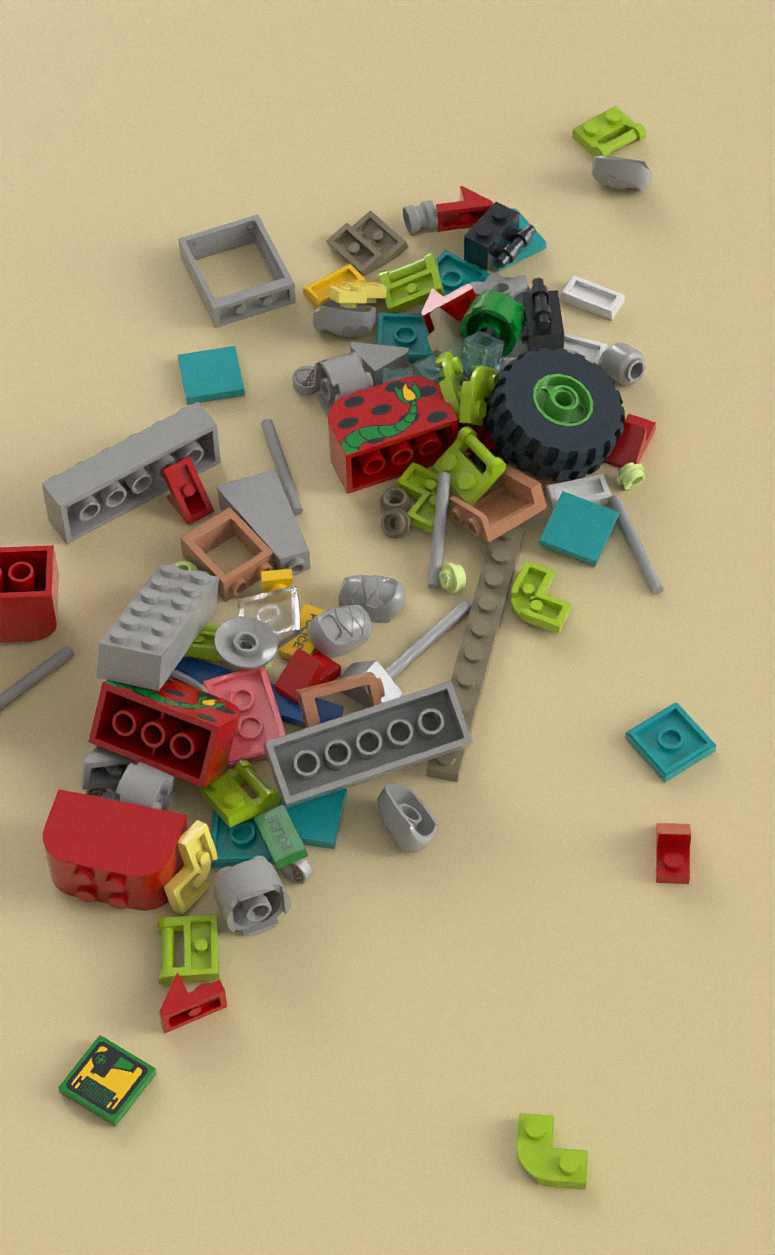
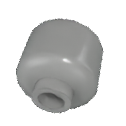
M615 343L603 353L601 368L606 376L609 375L612 380L621 385H630L639 380L644 374V357L640 351L625 343Z

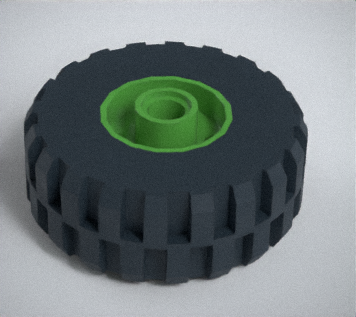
M549 348L536 349L533 353L528 351L520 354L517 359L511 360L505 366L487 401L488 414L486 422L488 429L492 430L491 437L496 447L499 446L502 450V455L508 461L514 462L518 469L535 474L534 477L540 479L551 478L553 481H566L568 478L571 480L584 478L586 474L594 473L600 468L602 463L606 462L623 432L625 410L621 406L623 400L619 390H616L614 387V381L609 375L606 376L602 372V368L595 362L591 363L585 359V356L579 353H569L566 349L557 348L549 350Z

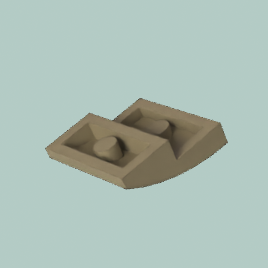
M371 210L353 226L346 223L326 240L328 245L348 263H351L362 275L381 268L409 248L407 242Z
M437 306L430 313L435 330L427 337L432 353L438 357L440 354L451 350L453 356H458L463 367L462 374L471 379L473 374L471 367L481 366L482 359L471 354L465 347L466 343L459 333L460 322Z

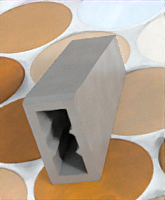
M275 469L217 485L221 510L224 511L230 507L274 552L275 570L292 568V575H297L310 569L308 546Z

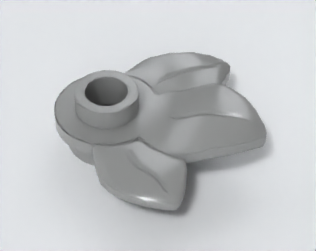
M493 272L485 282H470V286L474 289L477 296L481 295L485 290L491 289L495 292L506 294L515 300V295L526 290L527 278L525 275H520L506 280L498 273Z

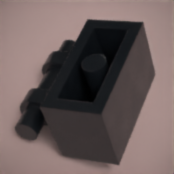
M495 202L464 235V260L486 271L494 264L499 268H504L508 263H512L517 258V252L521 248L529 245L532 241V236L536 233V229L531 224H528L524 229H519L520 213L501 203Z
M535 278L532 281L533 287L530 292L523 293L525 327L521 334L522 344H527L528 351H532V353L540 348H549V350L564 349V328L558 290L548 291V288L544 285V280L542 278Z

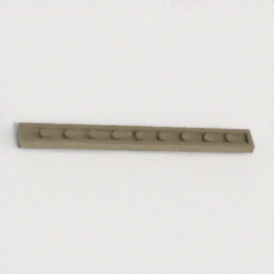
M519 524L489 542L451 678L470 735L525 535L524 524ZM467 748L428 761L426 776L458 782Z

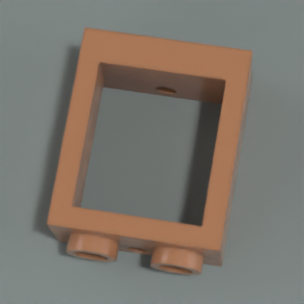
M230 507L180 537L182 556L188 562L193 563L198 570L219 577L218 594L225 602L234 596L243 594L247 588L262 580L261 571L275 570L274 552ZM236 536L255 557L225 575L206 553Z
M366 672L296 690L304 728L321 724L315 702L317 697L367 685L371 706L381 704V697H385L381 678L376 679L375 674Z

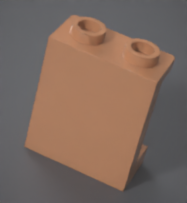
M506 464L505 471L499 477L500 485L484 493L473 506L454 495L448 498L451 508L449 514L452 521L457 526H462L470 531L472 535L478 536L488 543L547 508L541 483Z

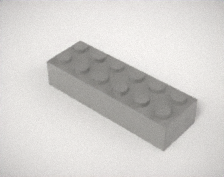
M196 402L161 421L155 422L152 426L130 435L127 439L112 447L105 448L91 458L78 462L68 470L50 477L42 483L49 522L66 544H69L169 491L160 469L186 456H190L198 475L221 463L216 422Z
M159 565L99 642L97 678L159 691L215 613L219 577L209 575V573L200 570L193 572L182 570L176 565Z
M448 681L264 743L263 749L278 793L280 794L282 805L284 804L287 809L468 748L473 741L452 681Z

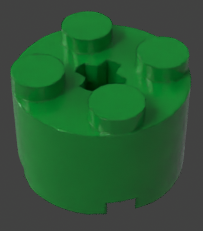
M491 289L485 290L472 301L460 323V337H463L467 350L474 356L484 360H495L496 357L508 356L513 351L525 327V308L521 303L516 302L506 294L495 292Z

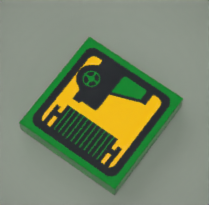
M99 1035L58 1089L62 1095L116 1127L157 1073L156 1068Z

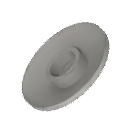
M242 616L229 619L220 625L215 634L214 646L220 658L227 664L236 668L250 670L263 667L274 658L277 652L278 640L272 628L265 622L256 618Z

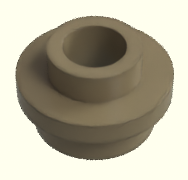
M389 488L380 499V507L384 513L392 508H400L407 512L410 508V498L401 488Z
M392 508L382 516L381 528L390 538H402L410 529V517L403 509ZM396 518H398L400 522L398 529L395 527Z

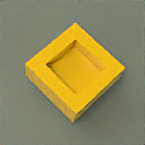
M292 568L261 571L264 600H280L294 597Z

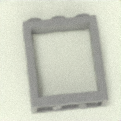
M258 214L178 239L181 260L215 328L296 303L295 283ZM255 242L274 281L215 299L195 260Z

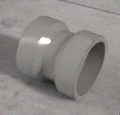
M431 200L421 202L420 206L417 207L413 205L403 207V219L409 234L419 232L424 227L427 229L438 227L436 209Z

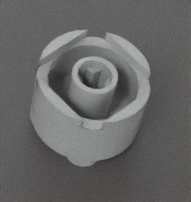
M358 352L315 363L314 382L315 385H321L322 394L317 396L327 417L331 406L338 399L359 390L374 387L371 374L364 372L362 360Z
M134 760V764L130 763L118 784L115 792L119 794L117 801L160 810H169L175 797V792L172 789L176 777Z
M255 856L251 860L239 863L233 867H224L216 874L217 882L214 886L213 895L229 929L234 933L235 930H239L243 935L247 936L263 933L278 924L277 917L283 911L286 915L290 909V897L274 866L264 856Z

